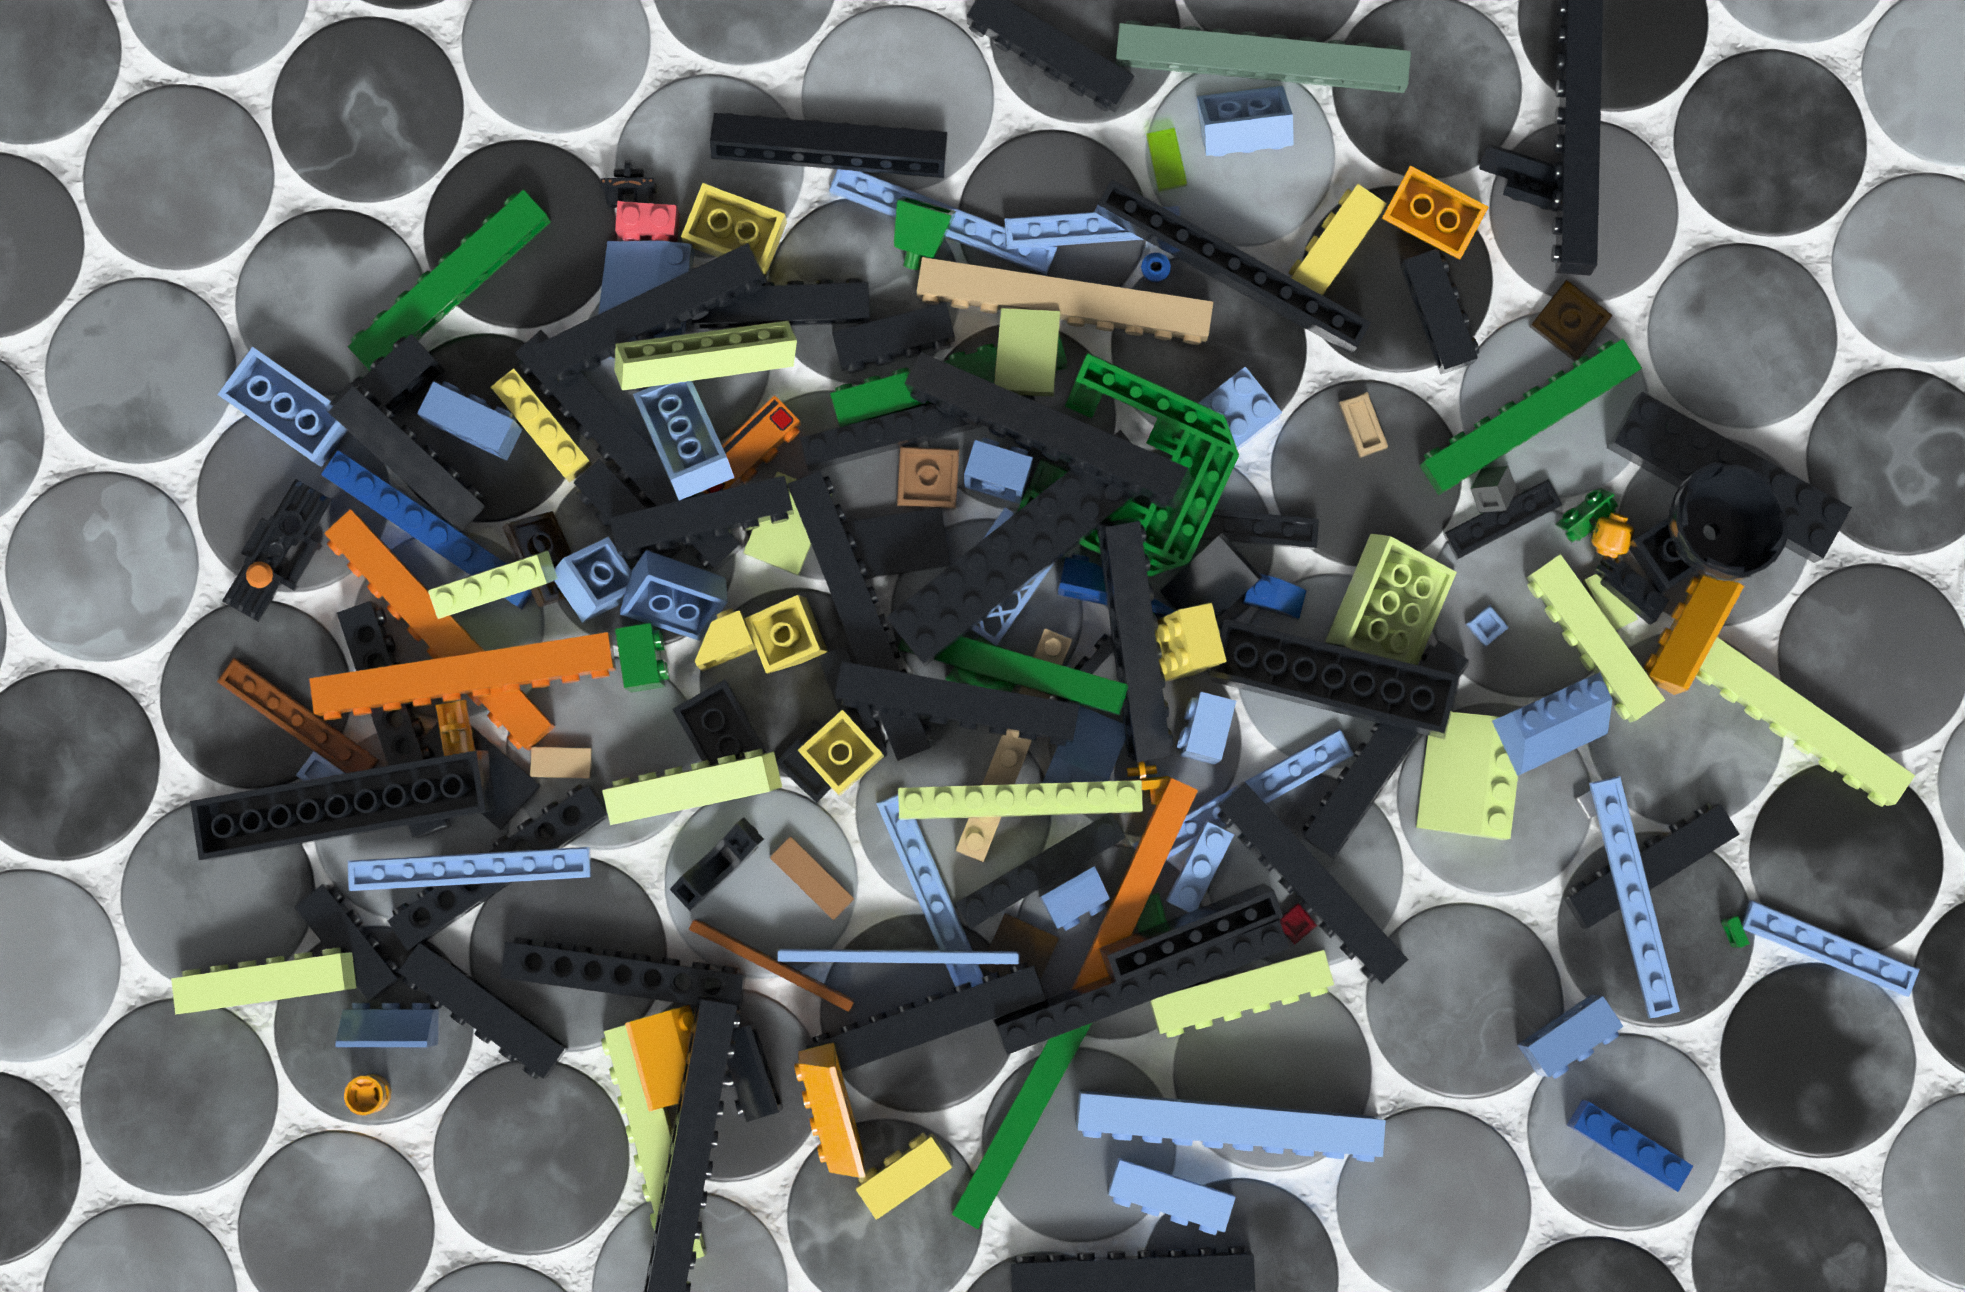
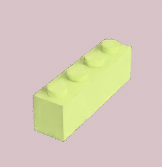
M548 551L440 585L428 590V593L439 619L550 583L558 578Z

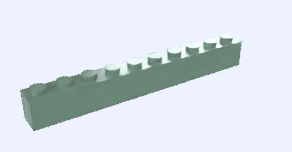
M1133 20L1126 21L1125 24H1119L1115 61L1117 66L1404 93L1408 86L1411 51L1404 50L1401 46L1391 45L1386 48H1376L1371 43H1358L1355 46L1346 45L1341 40H1330L1328 43L1317 42L1315 38L1311 37L1292 40L1280 34L1260 37L1255 32H1242L1239 35L1229 34L1230 32L1225 29H1214L1212 32L1201 31L1199 27L1185 26L1183 29H1176L1165 23L1145 26L1142 22Z

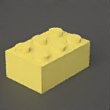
M702 183L681 238L683 243L692 244L694 249L715 257H720L748 243L753 249L766 276L786 227L787 219L782 212Z
M1212 603L1180 609L1157 620L1158 629L1155 630L1156 642L1160 644L1162 651L1159 666L1160 671L1164 674L1165 682L1193 676L1227 662Z
M924 1132L909 1142L910 1148L907 1151L901 1153L898 1149L884 1159L883 1163L885 1166L878 1171L875 1167H872L865 1172L864 1177L858 1179L860 1183L857 1185L856 1191L876 1220L952 1168L953 1162L933 1133L928 1136Z

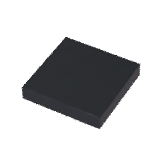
M813 720L776 759L777 766L818 804L832 788L798 751L799 748L823 728L816 720Z

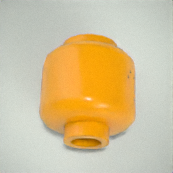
M1611 512L1610 517H1600L1597 520L1591 538L1592 544L1596 547L1595 552L1611 558H1618L1619 555L1628 552L1635 531L1633 526L1627 523L1628 517Z

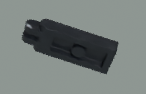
M1603 556L1600 564L1594 569V572L1602 578L1600 581L1601 585L1649 625L1657 621L1670 601L1620 559L1613 560L1608 556Z

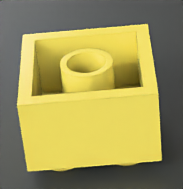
M843 710L798 749L802 756L839 796L884 757L881 751Z

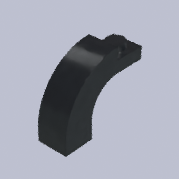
M743 817L707 855L676 881L670 888L671 892L691 911L732 875L759 848L758 846L764 838Z

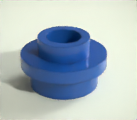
M1150 253L1142 261V274L1151 282L1163 281L1170 273V262L1161 253ZM1158 262L1162 268L1159 271H1153L1150 265Z

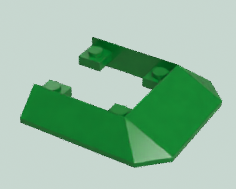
M1087 353L1065 407L1092 418L1103 394H1106L1156 417L1157 420L1146 444L1172 455L1171 460L1188 467L1191 479L1176 509L1169 506L1161 508L1153 503L1148 507L1132 500L1117 512L1112 519L1106 522L1133 518L1139 520L1146 531V541L1143 542L1144 553L1147 554L1150 561V571L1147 572V576L1151 577L1190 563L1240 455L1224 414ZM1042 458L1017 512L1069 470ZM1096 529L1079 544L1100 553L1098 531Z

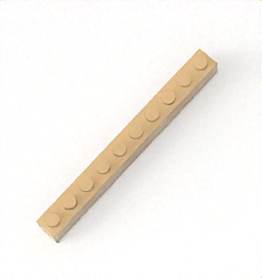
M922 257L917 286V298H922V302L926 304L937 305L942 301L951 303L952 307L958 309H968L969 306L980 307V311L990 314H996L1001 308L1060 311V320H1066L1067 324L1071 326L1084 327L1086 323L1096 325V329L1102 331H1113L1114 328L1125 329L1126 334L1142 336L1143 332L1154 334V338L1160 340H1171L1172 337L1184 338V343L1199 345L1201 341H1207L1213 309L1212 301Z

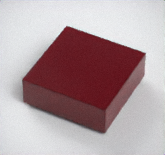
M1298 903L1284 913L1283 918L1279 919L1284 934L1294 945L1318 926Z

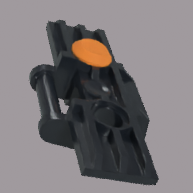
M295 479L273 517L271 516L268 521L261 518L241 551V554L246 556L244 565L222 602L259 622L282 584L296 592L299 587L296 584L315 552L317 550L320 551L323 547L321 544L310 539V536L332 499ZM289 517H297L300 521L299 529L293 533L285 530L284 524ZM302 540L307 544L285 579L280 576L283 568L280 564L292 545L296 547Z

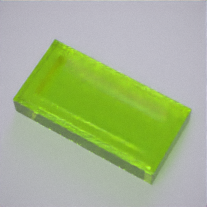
M1175 128L1147 133L1146 140L1158 192L1187 186Z

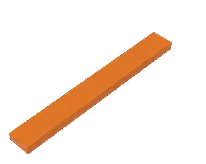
M1169 777L1071 990L1108 977L1099 948L1132 935L1198 792L1196 788Z

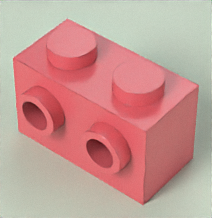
M617 201L615 231L623 241L652 240L678 242L680 213L676 205Z

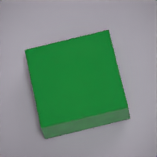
M1730 916L1721 920L1731 947L1742 948L1750 944L1738 916Z

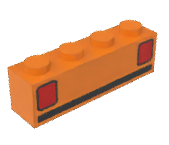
M774 395L722 445L734 478L702 492L709 494L737 487L741 482L744 484L748 483L757 474L755 469L763 461L766 464L769 463L778 454L777 448L784 441L789 443L800 433L798 429L801 426L799 419Z

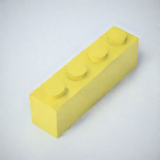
M1359 184L1356 185L1353 191L1350 189L1345 191L1338 202L1342 207L1337 214L1331 212L1321 226L1325 231L1320 238L1315 235L1305 248L1308 255L1303 262L1297 259L1288 272L1292 279L1321 295H1324L1387 204Z
M512 369L491 386L493 391L569 483L592 465L515 369Z

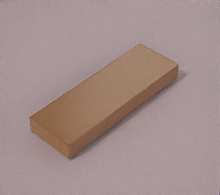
M791 836L770 857L832 920H835L854 900Z

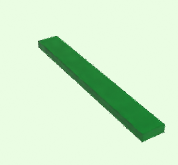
M961 637L933 660L1118 715L1120 714L1128 689V685L964 637ZM901 638L898 649L915 655Z
M1092 1023L1048 1039L953 1210V1216L979 1229Z

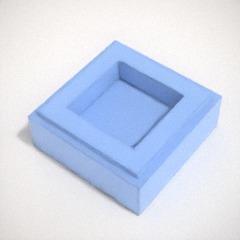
M1491 605L1487 606L1466 624L1484 647L1509 628Z

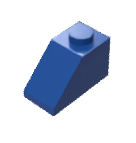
M1260 574L1262 578L1244 594L1242 601L1244 605L1299 619L1307 590L1282 579Z

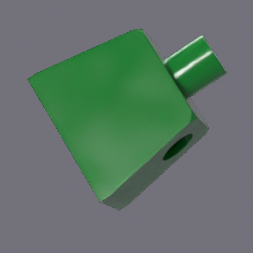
M906 196L898 199L894 247L906 251L903 262L904 267L920 270L923 256L934 258L938 254L956 211Z

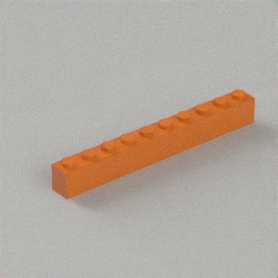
M350 509L324 533L330 539L326 543L330 549L338 556L343 553L350 561L347 567L358 578L363 575L370 582L366 587L378 599L383 596L390 604L386 607L387 610L398 621L403 618L410 625L406 630L418 642L423 639L430 648L426 651L433 659L485 651L452 615L437 618L428 589L356 512ZM502 688L490 690L491 695L483 697H473L472 693H467L468 697L477 706L483 703L490 711L487 717L498 728L503 725L510 732L507 738L518 750L523 746L524 749L530 751L531 747H534L556 727L522 690L503 693Z
M605 632L309 678L314 714L323 716L324 720H334L342 718V713L353 711L354 716L371 714V708L383 707V711L402 709V703L413 702V706L430 705L431 699L442 697L443 702L460 700L461 694L472 693L473 697H483L491 695L490 690L502 688L503 693L521 690L520 685L532 684V688L550 686V681L562 679V683H573L580 681L579 676L590 674L592 679L605 678L610 676L609 671L616 670L612 635Z

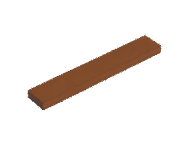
M233 658L217 680L223 687L345 773L374 769L380 759L315 715L308 708L237 658Z
M699 919L693 920L689 927V930L848 1012L855 1003L853 998Z

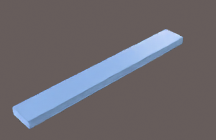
M837 169L829 192L895 218L897 202L902 196L954 210L956 214L945 236L946 238L1047 276L1057 251L1055 246L1007 249L1005 227L862 171Z
M1338 729L1245 782L1267 804L1353 756L1354 753L1343 733ZM1236 787L1186 815L1167 859L1192 846L1206 820L1221 828L1226 827L1217 816L1220 810L1216 805ZM1140 840L1132 844L1135 850Z
M1618 776L1589 783L1648 1018L1651 1019L1680 1012L1621 777Z
M898 794L876 803L939 950L973 951L916 819H899ZM945 963L955 987L970 982L972 987L983 983L981 977L984 976L979 964Z
M590 847L348 861L349 891L591 877Z
M780 949L778 951V961L1020 964L1019 951Z

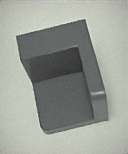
M1509 466L1481 469L1470 488L1479 513L1507 510L1517 491Z

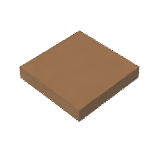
M900 447L897 506L956 509L959 449Z

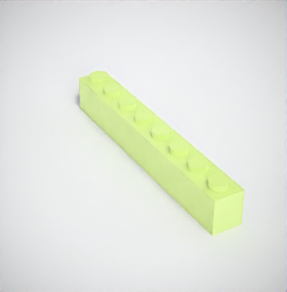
M1716 638L1696 675L1699 681L1708 686L1713 684L1721 690L1720 695L1732 703L1737 701L1746 707L1744 711L1756 720L1762 718L1770 724L1769 729L1780 737H1785L1786 735L1795 742L1793 746L1807 755L1812 753L1820 759L1818 763L1823 768L1831 772L1836 770L1844 776L1843 781L1855 789L1860 787L1869 793L1867 797L1873 803L1883 807L1884 805H1895L1915 777L1913 773L1720 638Z
M1142 780L898 788L900 820L1132 813L1143 811Z
M626 1025L604 1031L605 1038H601L605 1055H610L613 1067H610L609 1071L613 1084H618L622 1096L617 1097L621 1113H627L630 1125L626 1126V1133L629 1142H635L638 1154L634 1155V1161L638 1173L643 1172L646 1183L642 1184V1190L646 1202L651 1201L654 1213L650 1214V1219L655 1231L673 1129L666 1107L653 1111L648 1110ZM702 1233L699 1240H694L693 1251H696V1259L707 1254Z

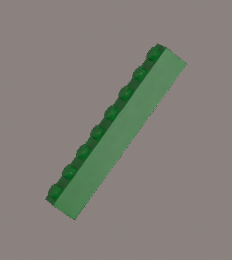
M524 190L519 194L516 192L509 196L504 203L505 206L498 213L493 212L489 214L482 222L483 226L475 233L473 231L468 233L461 240L460 243L462 245L454 252L449 251L444 254L439 260V265L433 271L423 273L417 279L418 284L410 291H403L395 299L396 304L388 311L383 310L379 312L373 319L374 323L368 329L358 331L351 338L352 343L347 347L369 371H371L370 366L376 359L381 356L385 358L393 351L392 346L401 337H408L412 334L417 340H420L551 223L546 213Z
M1060 336L1058 340L1056 371L1067 368V360ZM986 344L978 347L977 352L968 355L964 351L957 352L948 356L949 360L943 362L994 384L998 346L994 347V344ZM908 367L897 369L892 372V376L881 379L880 375L866 378L863 380L864 384L854 387L852 383L843 384L835 388L836 392L830 393L840 427L932 403L926 401L925 404L920 403L910 397V392L905 385V381L911 372Z
M1612 339L1597 348L1599 354L1591 359L1588 355H1585L1572 364L1574 369L1566 374L1563 370L1557 372L1547 379L1550 384L1540 389L1537 385L1523 394L1525 398L1518 404H1515L1513 400L1498 409L1500 415L1492 420L1489 416L1484 417L1473 425L1476 430L1467 435L1462 431L1448 441L1451 445L1442 451L1438 446L1424 455L1426 460L1420 467L1438 496L1640 371L1642 367L1624 339L1617 343H1614Z

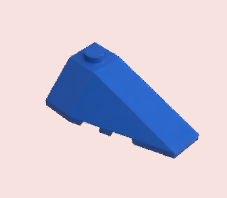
M1072 554V558L1066 557L1058 595L1108 606L1103 568L1089 562L1090 558L1083 555ZM1155 598L1151 601L1152 612L1157 617L1163 618L1175 612V610Z

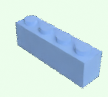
M1118 1158L1108 1190V1195L1113 1196L1112 1202L1125 1207H1130L1131 1203L1142 1206L1141 1211L1157 1217L1160 1212L1171 1215L1170 1221L1185 1226L1188 1225V1221L1200 1224L1199 1230L1213 1235L1217 1234V1230L1225 1232L1236 1198L1233 1194Z

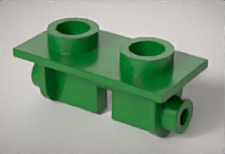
M1602 488L1591 491L1576 508L1567 510L1562 515V519L1555 525L1568 531L1565 533V536L1571 543L1575 540L1580 541L1595 529L1589 521L1591 518L1597 523L1600 517H1609L1611 512H1616L1615 508L1618 507V504L1612 498L1615 496L1614 493Z

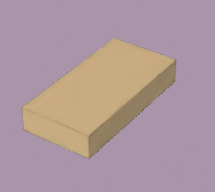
M1368 392L1339 402L1359 458L1388 447Z
M531 747L530 777L591 779V748Z

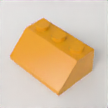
M1410 166L1382 219L1460 260L1489 207Z
M690 1005L625 1023L649 1111L678 1103L694 1018Z

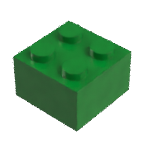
M651 623L616 628L615 632L624 688L633 693L666 687L665 680L670 679L668 663L661 657V651L665 650L663 633H660V630H657Z

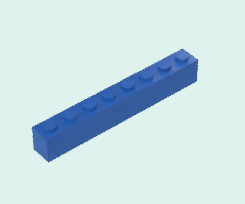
M339 450L321 473L322 476L469 575L507 564ZM529 589L504 598L522 610L533 594Z

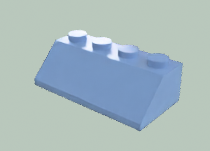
M1599 672L1499 717L1492 722L1518 776L1608 734L1613 699Z

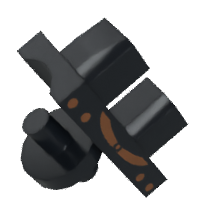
M625 160L624 169H614V178H601V189L605 194L608 208H617V201L624 202V194H634V202L652 203L653 193H657V184L654 182V178H633L644 177V169L633 168L632 160Z

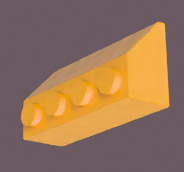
M1701 574L1698 577H1692L1685 589V592L1689 594L1684 603L1679 602L1671 615L1674 621L1670 629L1666 627L1658 638L1657 643L1660 644L1657 653H1651L1644 664L1643 669L1647 670L1646 674L1655 685L1673 695L1688 691L1742 592L1744 585L1735 581L1708 578Z
M834 1043L798 1051L799 1063L794 1064L798 1082L804 1081L806 1090L802 1091L805 1108L812 1109L814 1117L809 1118L813 1136L819 1135L821 1144L817 1145L821 1163L826 1162L831 1173L858 1178L864 1177V1151Z

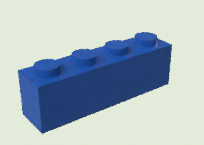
M1581 1100L1567 1124L1568 1127L1671 1190L1679 1192L1693 1168V1165L1589 1101Z

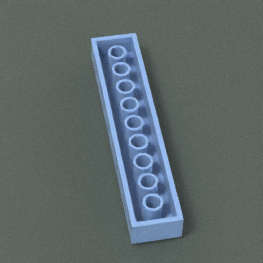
M1079 1090L1076 1127L1077 1130L1082 1131L1083 1136L1101 1138L1102 1133H1112L1113 1139L1130 1141L1132 1140V1135L1142 1136L1144 1142L1162 1143V1138H1171L1174 1144L1192 1146L1193 1141H1202L1204 1147L1223 1148V1143L1232 1144L1235 1150L1253 1151V1146H1262V1150H1265L1267 1153L1283 1154L1285 1148L1292 1149V1153L1300 1156H1314V1151L1323 1152L1322 1155L1326 1156V1158L1344 1159V1154H1353L1352 1158H1356L1358 1161L1375 1162V1156L1383 1157L1386 1120L1378 1116Z

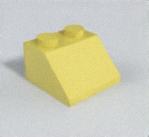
M796 595L744 618L767 674L802 664L828 652L806 597Z
M733 608L722 611L716 615L717 620L711 622L695 659V663L701 671L756 650L740 610L734 612Z

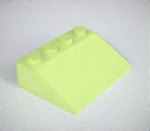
M1370 534L1325 642L1418 665L1457 572L1391 536Z
M1452 712L1445 739L1427 735L1416 828L1500 840L1511 839L1518 776L1492 722L1499 718V716Z

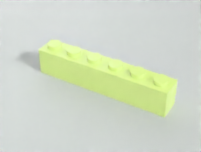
M789 321L617 343L614 371L621 389L628 390L794 367L797 339Z
M1561 554L1526 577L1530 582L1527 584L1530 592L1537 599L1541 598L1547 606L1545 612L1554 623L1558 621L1564 632H1562V635L1571 647L1575 646L1581 653L1579 658L1583 666L1588 671L1593 670L1595 674L1600 672L1611 697L1616 702L1614 708L1623 720L1628 719L1629 722L1636 721L1665 701Z
M762 749L745 752V758L736 760L734 754L717 758L718 764L709 765L708 760L691 764V770L683 771L682 766L664 770L665 775L657 777L656 772L638 775L639 781L630 782L629 777L612 781L613 787L602 790L610 825L766 793L781 788L782 783L775 753L763 754Z
M341 948L322 950L323 956L313 957L312 952L294 954V960L285 961L284 956L266 958L265 965L257 966L256 960L239 962L238 969L229 970L228 964L212 966L210 967V973L201 974L200 969L182 971V977L171 978L175 1015L355 989L356 980L352 952L341 953Z
M1318 950L1180 989L1151 1000L1150 1004L1159 1034L1166 1033L1167 1038L1183 1034L1184 1027L1195 1025L1197 1030L1212 1026V1019L1224 1017L1225 1021H1230L1242 1017L1241 1011L1252 1008L1253 1013H1258L1271 1009L1270 1003L1281 1000L1282 1005L1299 1001L1298 995L1310 992L1311 997L1328 993L1327 987L1334 985L1325 951Z

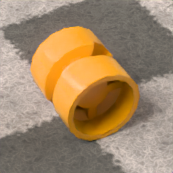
M367 1074L354 1078L348 1083L344 1092L346 1106L357 1115H368L381 1111L388 1105L391 1099L390 1084L384 1077L378 1074Z

